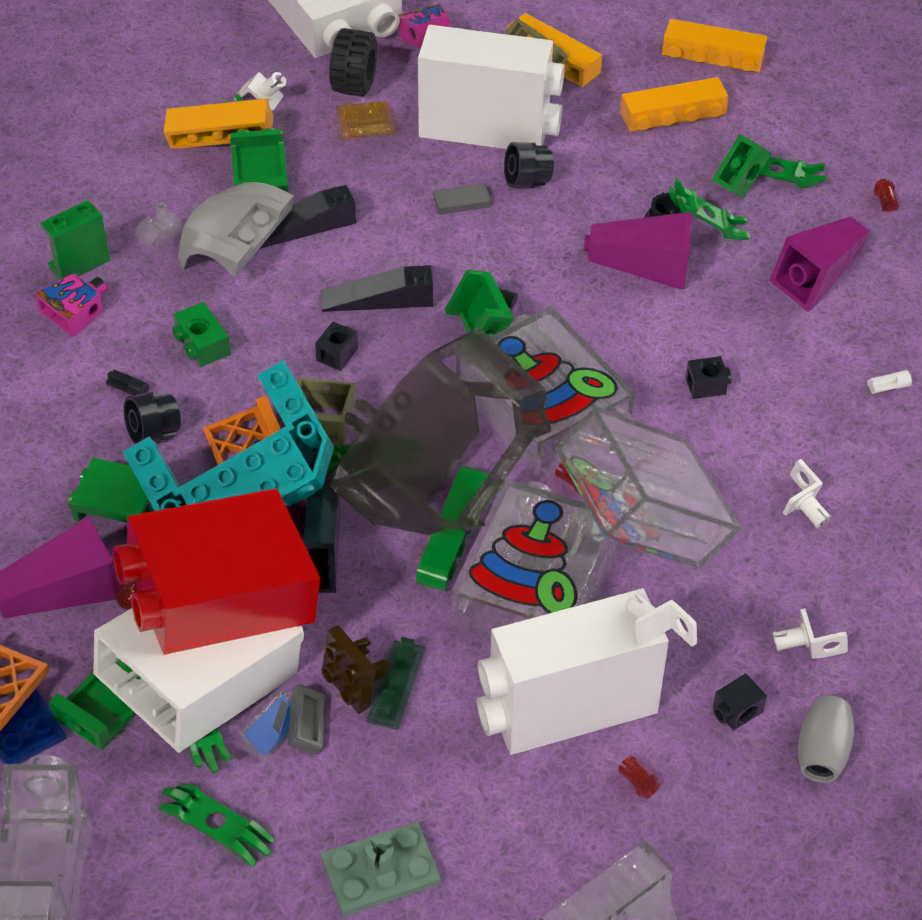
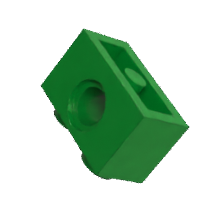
M739 134L712 181L743 199L770 157L771 152Z
M204 301L173 314L175 324L172 327L173 335L177 342L182 341L185 344L184 349L190 360L195 359L198 365L203 367L231 355L229 336Z

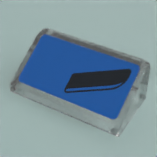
M280 691L238 734L239 745L263 763L288 740L291 711L290 697Z

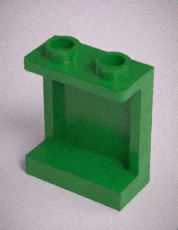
M267 128L263 131L250 132L240 130L236 133H230L234 186L247 182H259L288 192L283 130Z
M89 200L40 223L41 228L49 236L53 260L48 262V266L59 280L71 274L80 276L110 261L103 216Z
M466 270L444 309L447 315H456L461 318L470 336L462 349L466 358H491L499 340L504 337L514 320L491 272Z
M93 457L88 467L82 470L80 483L76 491L71 492L68 501L73 519L76 521H80L83 513L128 523V516L154 511L130 465Z
M118 660L116 662L127 673L133 671L122 661ZM93 672L67 698L57 693L49 701L52 717L100 750H103L136 715Z

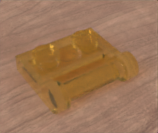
M387 101L336 106L343 141L360 136L394 135L393 122L390 117Z

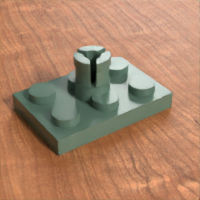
M418 821L320 853L342 917L441 884V877Z

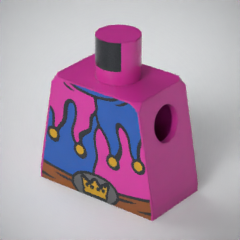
M441 4L398 15L400 18L398 26L400 38L418 48L422 47L428 25L450 27L449 17Z
M71 274L35 292L38 309L74 337L103 311L100 295L107 291V286L100 277H96L89 283H86L76 274Z

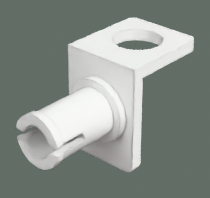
M258 72L242 86L237 95L239 94L243 97L247 92H250L256 99L267 98L271 110H274L283 98V94L279 89L286 85V79L283 76L276 80L281 76L279 72L273 73L268 79Z
M799 459L796 461L790 476L803 491L788 501L783 514L786 516L796 509L802 510L818 529L821 527V523L824 525L832 516L815 499L823 483L804 461ZM800 471L806 474L809 484L803 481Z
M635 593V597L639 602L633 595L626 601V610L637 618L635 621V635L638 645L645 644L671 628L691 647L697 644L696 621L673 600L655 608L641 593ZM680 618L685 622L688 632L683 628Z
M805 608L800 609V627L773 632L777 652L805 645L806 648L809 647L812 659L848 652L846 632L814 638ZM839 642V645L834 648H823L828 643Z

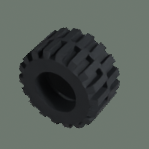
M342 28L337 34L332 47L329 66V79L334 92L365 96L370 90L376 71L378 52L377 41L373 32Z

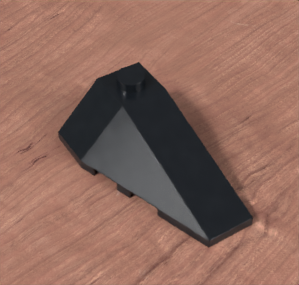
M347 185L313 193L293 204L291 211L259 249L356 224L355 200Z
M402 266L321 290L322 312L433 307L432 266Z

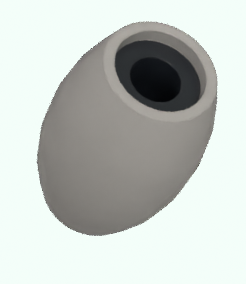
M831 695L818 697L807 711L802 722L798 738L799 765L801 773L812 781L819 783L834 782L843 771L851 754L854 740V720L851 706L844 699Z

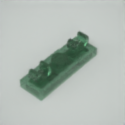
M402 637L401 641L394 640L387 660L390 664L386 668L388 674L380 679L367 717V723L399 730L425 654V647L415 645L414 639Z

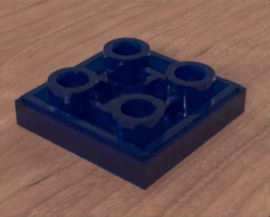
M36 688L0 731V760L7 771L67 739L65 732Z

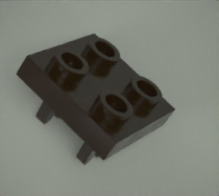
M337 625L327 631L323 666L321 668L322 674L328 683H333L338 689L345 704L351 705L360 714L370 707L373 684L388 674L386 668L390 664L386 659L371 663L365 656L369 653L367 646L371 642L367 638L353 642L342 628Z

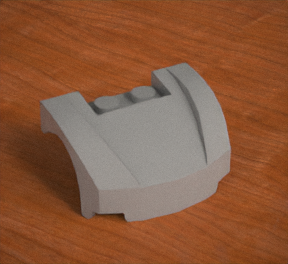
M247 182L207 198L193 210L183 226L178 254L182 269L184 270L187 267L191 255L201 254L215 259L226 268L230 275L236 277L291 211L294 195L269 184Z

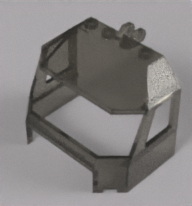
M477 328L429 352L398 382L378 410L366 402V400L359 398L356 400L355 409L371 420L366 424L361 418L350 412H347L344 416L347 425L360 434L335 466L329 487L373 525H381L424 535L467 532L486 526L478 519L533 439L551 432L550 419L546 418L544 404L547 402L546 389L480 328ZM460 353L491 382H465L441 360ZM475 395L512 400L516 430L515 438L455 522H446L427 504L480 432Z

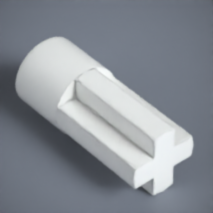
M908 370L871 378L867 381L872 394L891 389L898 390L910 387L912 384L911 375Z

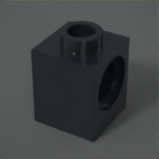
M332 322L315 343L316 361L341 371L358 350L357 331L348 326Z
M721 356L689 360L687 362L685 379L692 399L726 395L727 385L731 384V372L729 367H725Z
M745 673L716 691L713 703L714 715L720 723H727L734 731L764 712L767 695Z

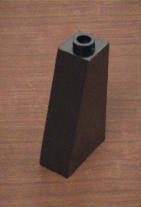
M325 479L323 487L307 497L303 543L320 576L319 593H336L340 479Z

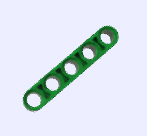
M465 466L460 467L419 563L416 573V584L447 592L446 584L453 578L457 565H455L456 560L462 556L467 543L465 538L467 534H471L476 521L474 518L476 511L480 512L486 497L484 496L485 489L490 487L491 473Z

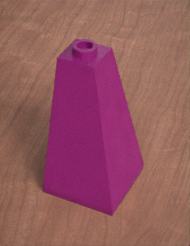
M692 213L592 224L591 234L585 235L584 251L589 252L588 261L671 287L685 289Z
M850 216L788 236L769 281L809 312L859 255L870 231Z
M90 518L80 521L0 571V613L3 619L121 598L114 562Z

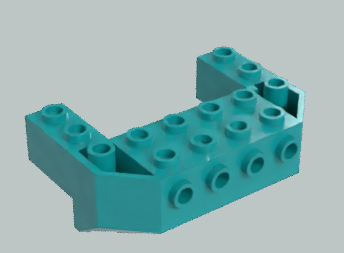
M284 360L259 373L257 376L286 426L183 486H180L162 451L150 436L123 451L154 511L275 488L278 489L288 508L298 501L311 496L323 487L334 445Z

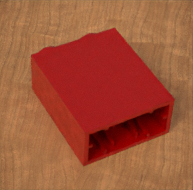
M277 488L128 516L127 544L117 545L113 548L114 566L120 584L124 585L135 582L138 592L132 593L131 596L136 626L139 632L154 630L163 655L315 623L320 576Z

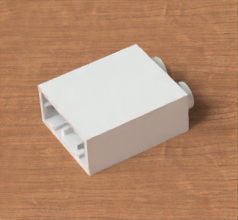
M268 0L315 58L332 52L335 38L342 28L373 32L375 37H387L398 29L400 22L398 15L402 14V0Z
M428 25L418 56L419 137L507 149L511 142H530L543 146L545 134L558 136L562 118V105L550 103V95H561L565 64L552 62L553 40Z
M644 588L491 629V656L478 660V673L485 696L477 698V709L486 735L491 736L502 733L509 753L512 755L657 714L669 640L664 632L645 644L638 645L635 635V621L637 618L625 608L626 601L632 595L639 602L635 597V593H641L650 602Z
M131 608L94 630L93 674L170 746L180 753L297 674L304 632L302 626L163 655L154 630L139 632ZM118 660L122 661L133 671L127 673L116 662Z

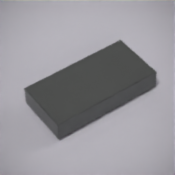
M485 183L433 191L439 215L491 207V200Z
M300 684L292 689L288 736L289 746L311 754H318L322 751L325 694Z

